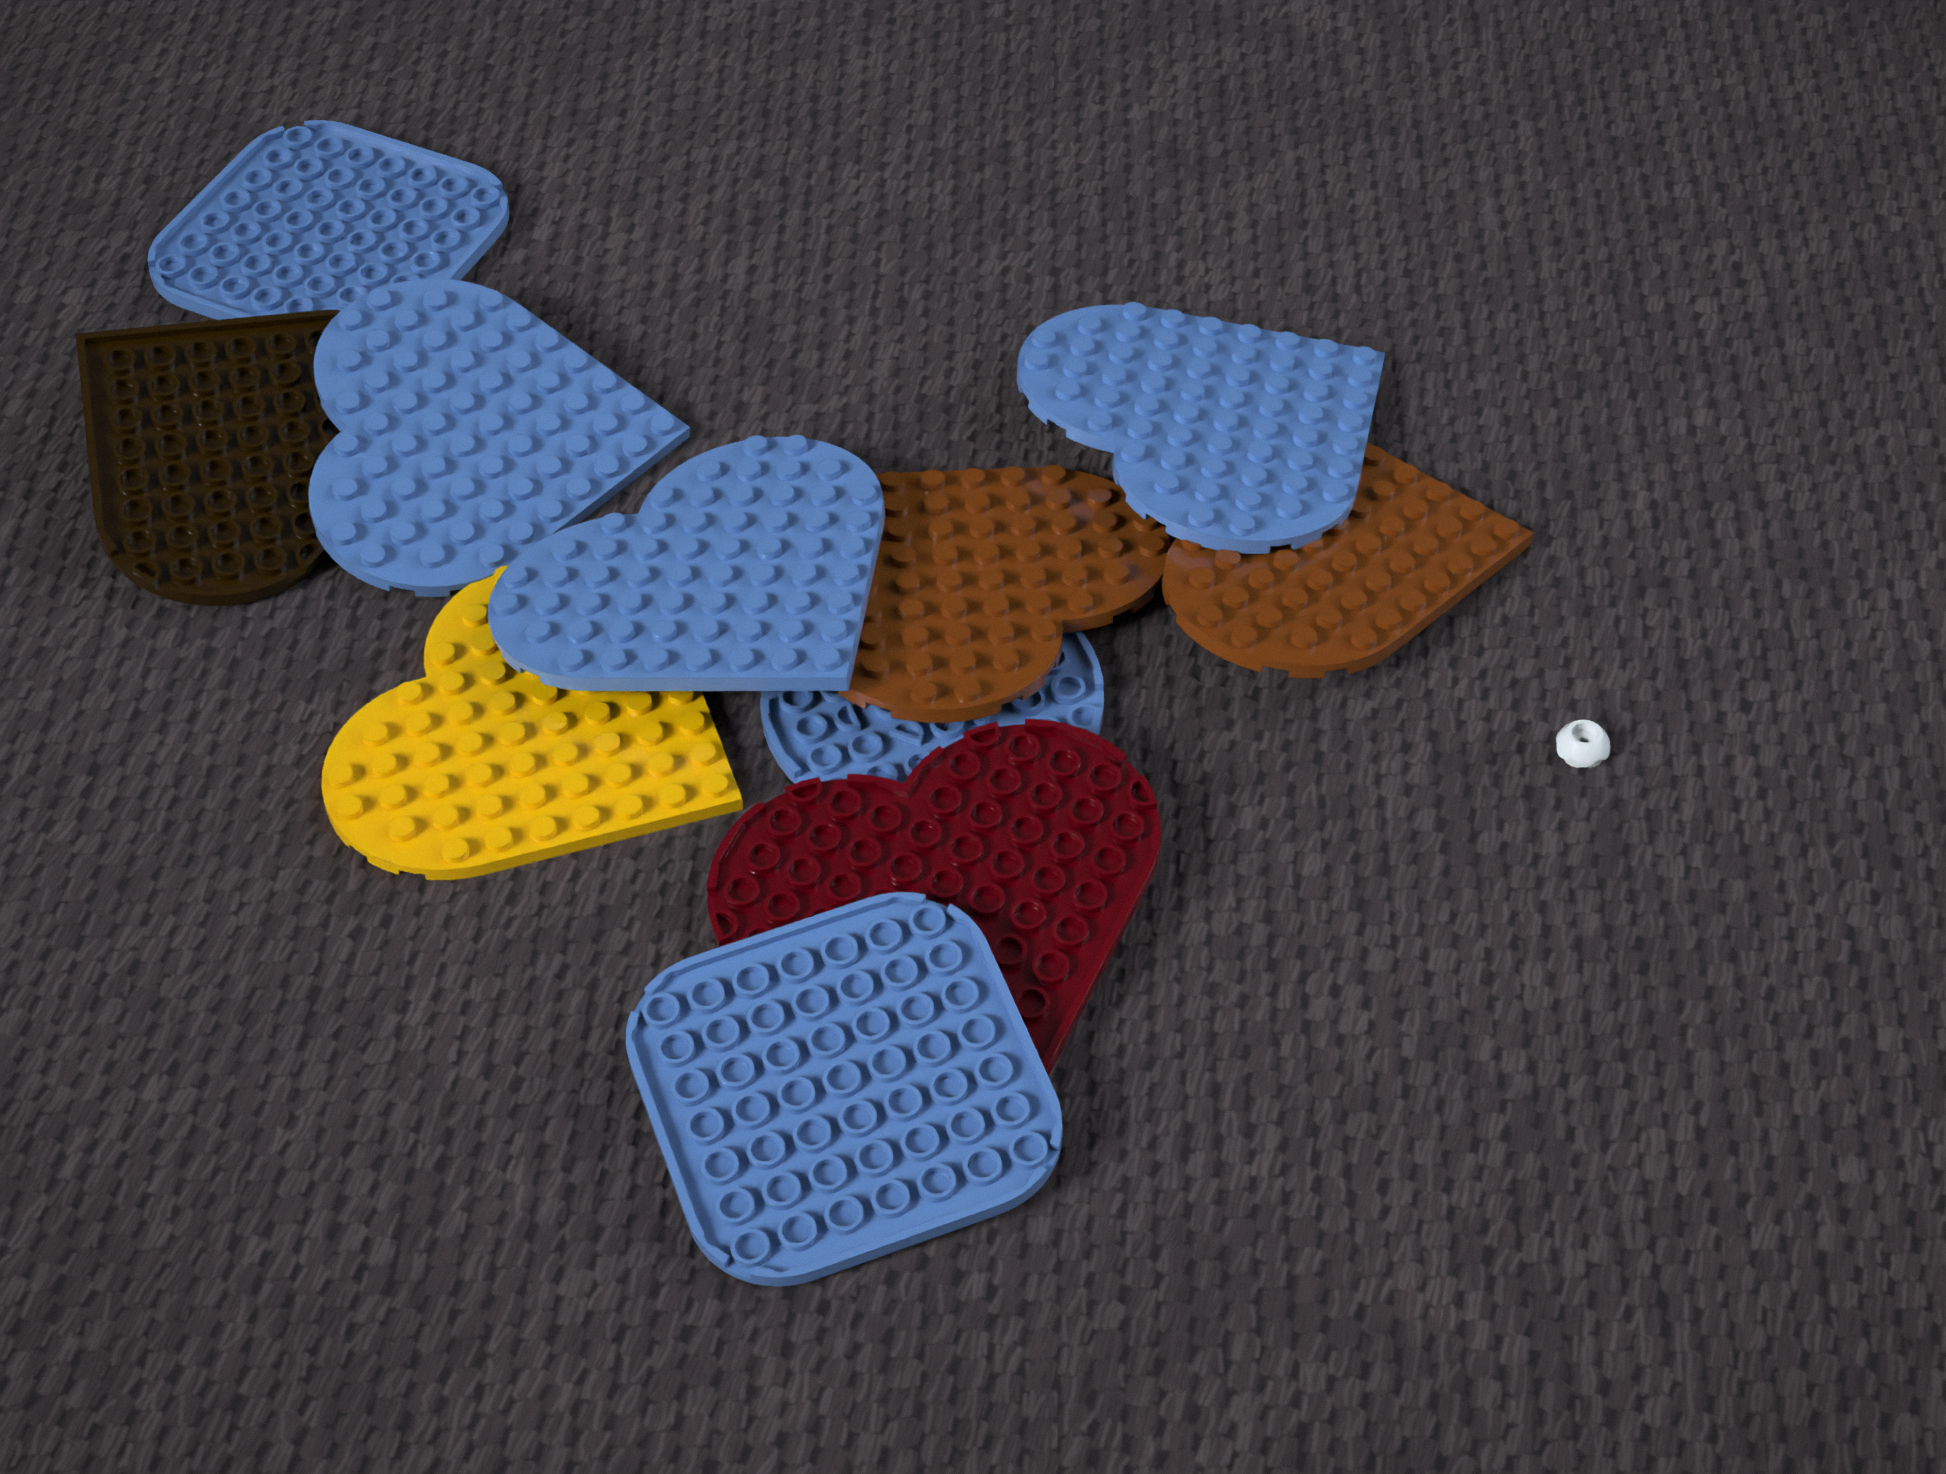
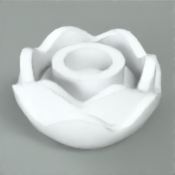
M1572 721L1566 724L1556 736L1559 757L1573 767H1595L1602 760H1606L1610 754V740L1607 733L1593 721Z

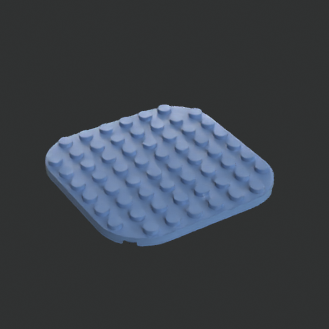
M326 120L304 121L305 127L296 126L285 131L284 127L280 126L250 142L156 236L149 249L147 262L152 283L163 298L178 307L216 320L316 310H342L352 301L369 293L371 290L389 284L430 278L461 281L504 232L509 220L508 197L503 190L501 181L494 174L478 165L341 122Z
M911 892L879 894L686 958L658 974L644 988L645 994L635 1011L630 1012L626 1027V1049L629 1063L689 1230L702 1253L719 1269L737 1279L752 1284L775 1287L803 1284L997 1216L1019 1206L1032 1197L1047 1181L1058 1161L1063 1137L1060 1103L990 946L980 928L967 914L952 904L946 907L942 904L926 900L925 894Z

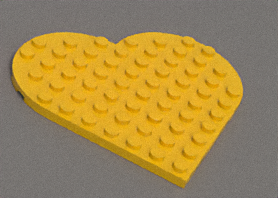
M509 565L497 568L494 574L488 578L467 585L451 598L436 616L426 638L424 648L426 677L404 682L379 695L358 710L335 736L328 749L322 770L321 788L326 812L335 832L349 848L353 847L356 851L366 856L369 863L383 870L400 875L401 871L425 875L426 880H455L486 875L743 810V800L702 691H576L561 689L542 684L539 676L527 671L522 674L519 673L502 658L501 651L491 634L488 620V604L496 582Z

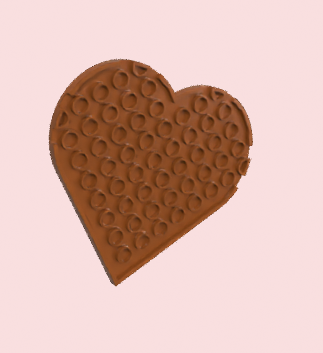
M1367 442L1353 508L1348 518L1341 525L1332 527L1322 533L1320 539L1305 544L1304 547L1293 550L1289 544L1270 547V552L1266 554H1244L1226 549L1214 550L1201 547V544L1186 539L1176 538L1165 558L1162 593L1165 604L1171 605L1176 613V623L1199 645L1224 660L1261 673L1264 666L1288 670L1289 678H1324L1326 671L1345 669L1351 674L1380 663L1521 554L1531 545L1534 533L1522 527L1516 521L1500 515L1484 506L1481 502L1465 496L1451 488L1448 484L1432 478L1418 470L1415 466L1407 464L1386 453L1382 448Z
M1058 465L1025 468L1011 466L1001 469L968 468L952 471L927 470L924 472L903 473L889 471L875 474L883 492L885 506L884 528L849 691H838V694L864 709L874 705L891 710L892 718L926 723H949L979 719L1001 712V705L1011 702L1016 698L1025 701L1045 685L1046 676L1052 668L1057 667L1061 656L1063 633L1089 630L1113 623V616L1127 610L1135 613L1154 597L1155 589L1163 578L1165 558L1170 548L1169 535L1165 533V525L1152 517L1144 520L1125 501L1126 493L1122 487L1116 485L1115 482L1093 474L1064 469Z

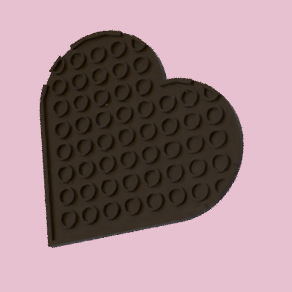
M316 310L76 334L91 492L97 534L109 560L130 581L155 595L181 603L203 606L236 605L264 599L296 585L315 571L329 556L316 536V529L310 515L308 491L312 471L320 454L341 431L332 423L321 406V400L314 379V356L324 329L341 310Z

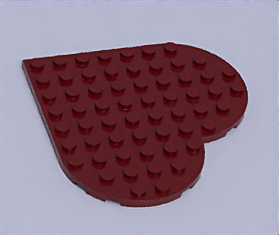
M1025 719V724L999 727L998 722L965 731L963 732L962 739L945 748L938 746L912 770L904 783L888 778L862 774H847V779L822 782L820 777L800 781L784 787L785 793L771 799L767 803L763 804L761 801L756 803L730 828L714 855L707 880L709 920L714 938L719 947L879 894L894 892L925 894L926 900L942 904L946 907L952 904L967 914L984 934L1048 1076L1150 885L1158 864L1161 846V826L1157 800L1144 775L1140 776L1136 769L1127 761V755L1109 741L1085 729L1066 723L1039 719Z

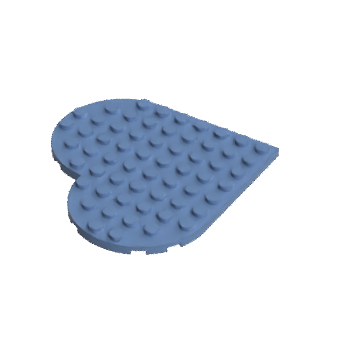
M439 278L415 279L389 284L371 290L344 307L330 321L318 341L314 356L315 386L323 410L341 432L325 447L313 468L308 491L310 515L316 529V536L325 551L337 564L356 578L386 591H390L392 587L415 591V596L419 597L450 596V591L463 589L471 583L492 576L497 568L510 565L520 554L542 539L560 530L579 524L690 437V427L523 306L496 290L466 281Z
M1129 302L1125 305H1098L1068 311L1038 326L1029 334L1020 349L1017 364V385L1019 392L1024 393L1029 400L1028 408L1046 425L1055 423L1066 430L1067 438L1098 450L1113 453L1112 473L1115 484L1122 487L1126 493L1125 501L1144 520L1152 517L1166 525L1165 533L1181 540L1186 539L1201 544V547L1214 550H1232L1244 554H1266L1270 552V547L1289 544L1293 550L1304 547L1305 544L1320 539L1322 533L1332 527L1341 525L1351 513L1356 498L1385 352L1375 351L1365 346L1354 347L1338 344L1329 339L1307 338L1292 332H1276L1261 329L1252 324L1240 325L1221 321L1215 317H1199L1183 314L1174 309L1163 310L1145 307L1138 302Z
M755 435L743 441L730 443L701 453L665 475L648 493L638 514L622 515L620 513H610L602 518L570 526L542 539L520 554L502 573L490 596L488 620L493 640L500 649L502 658L512 668L521 674L527 671L540 677L542 684L561 689L576 691H849L885 522V506L880 482L870 467L859 457L838 446L823 441L807 439L802 435H792L789 437H763Z

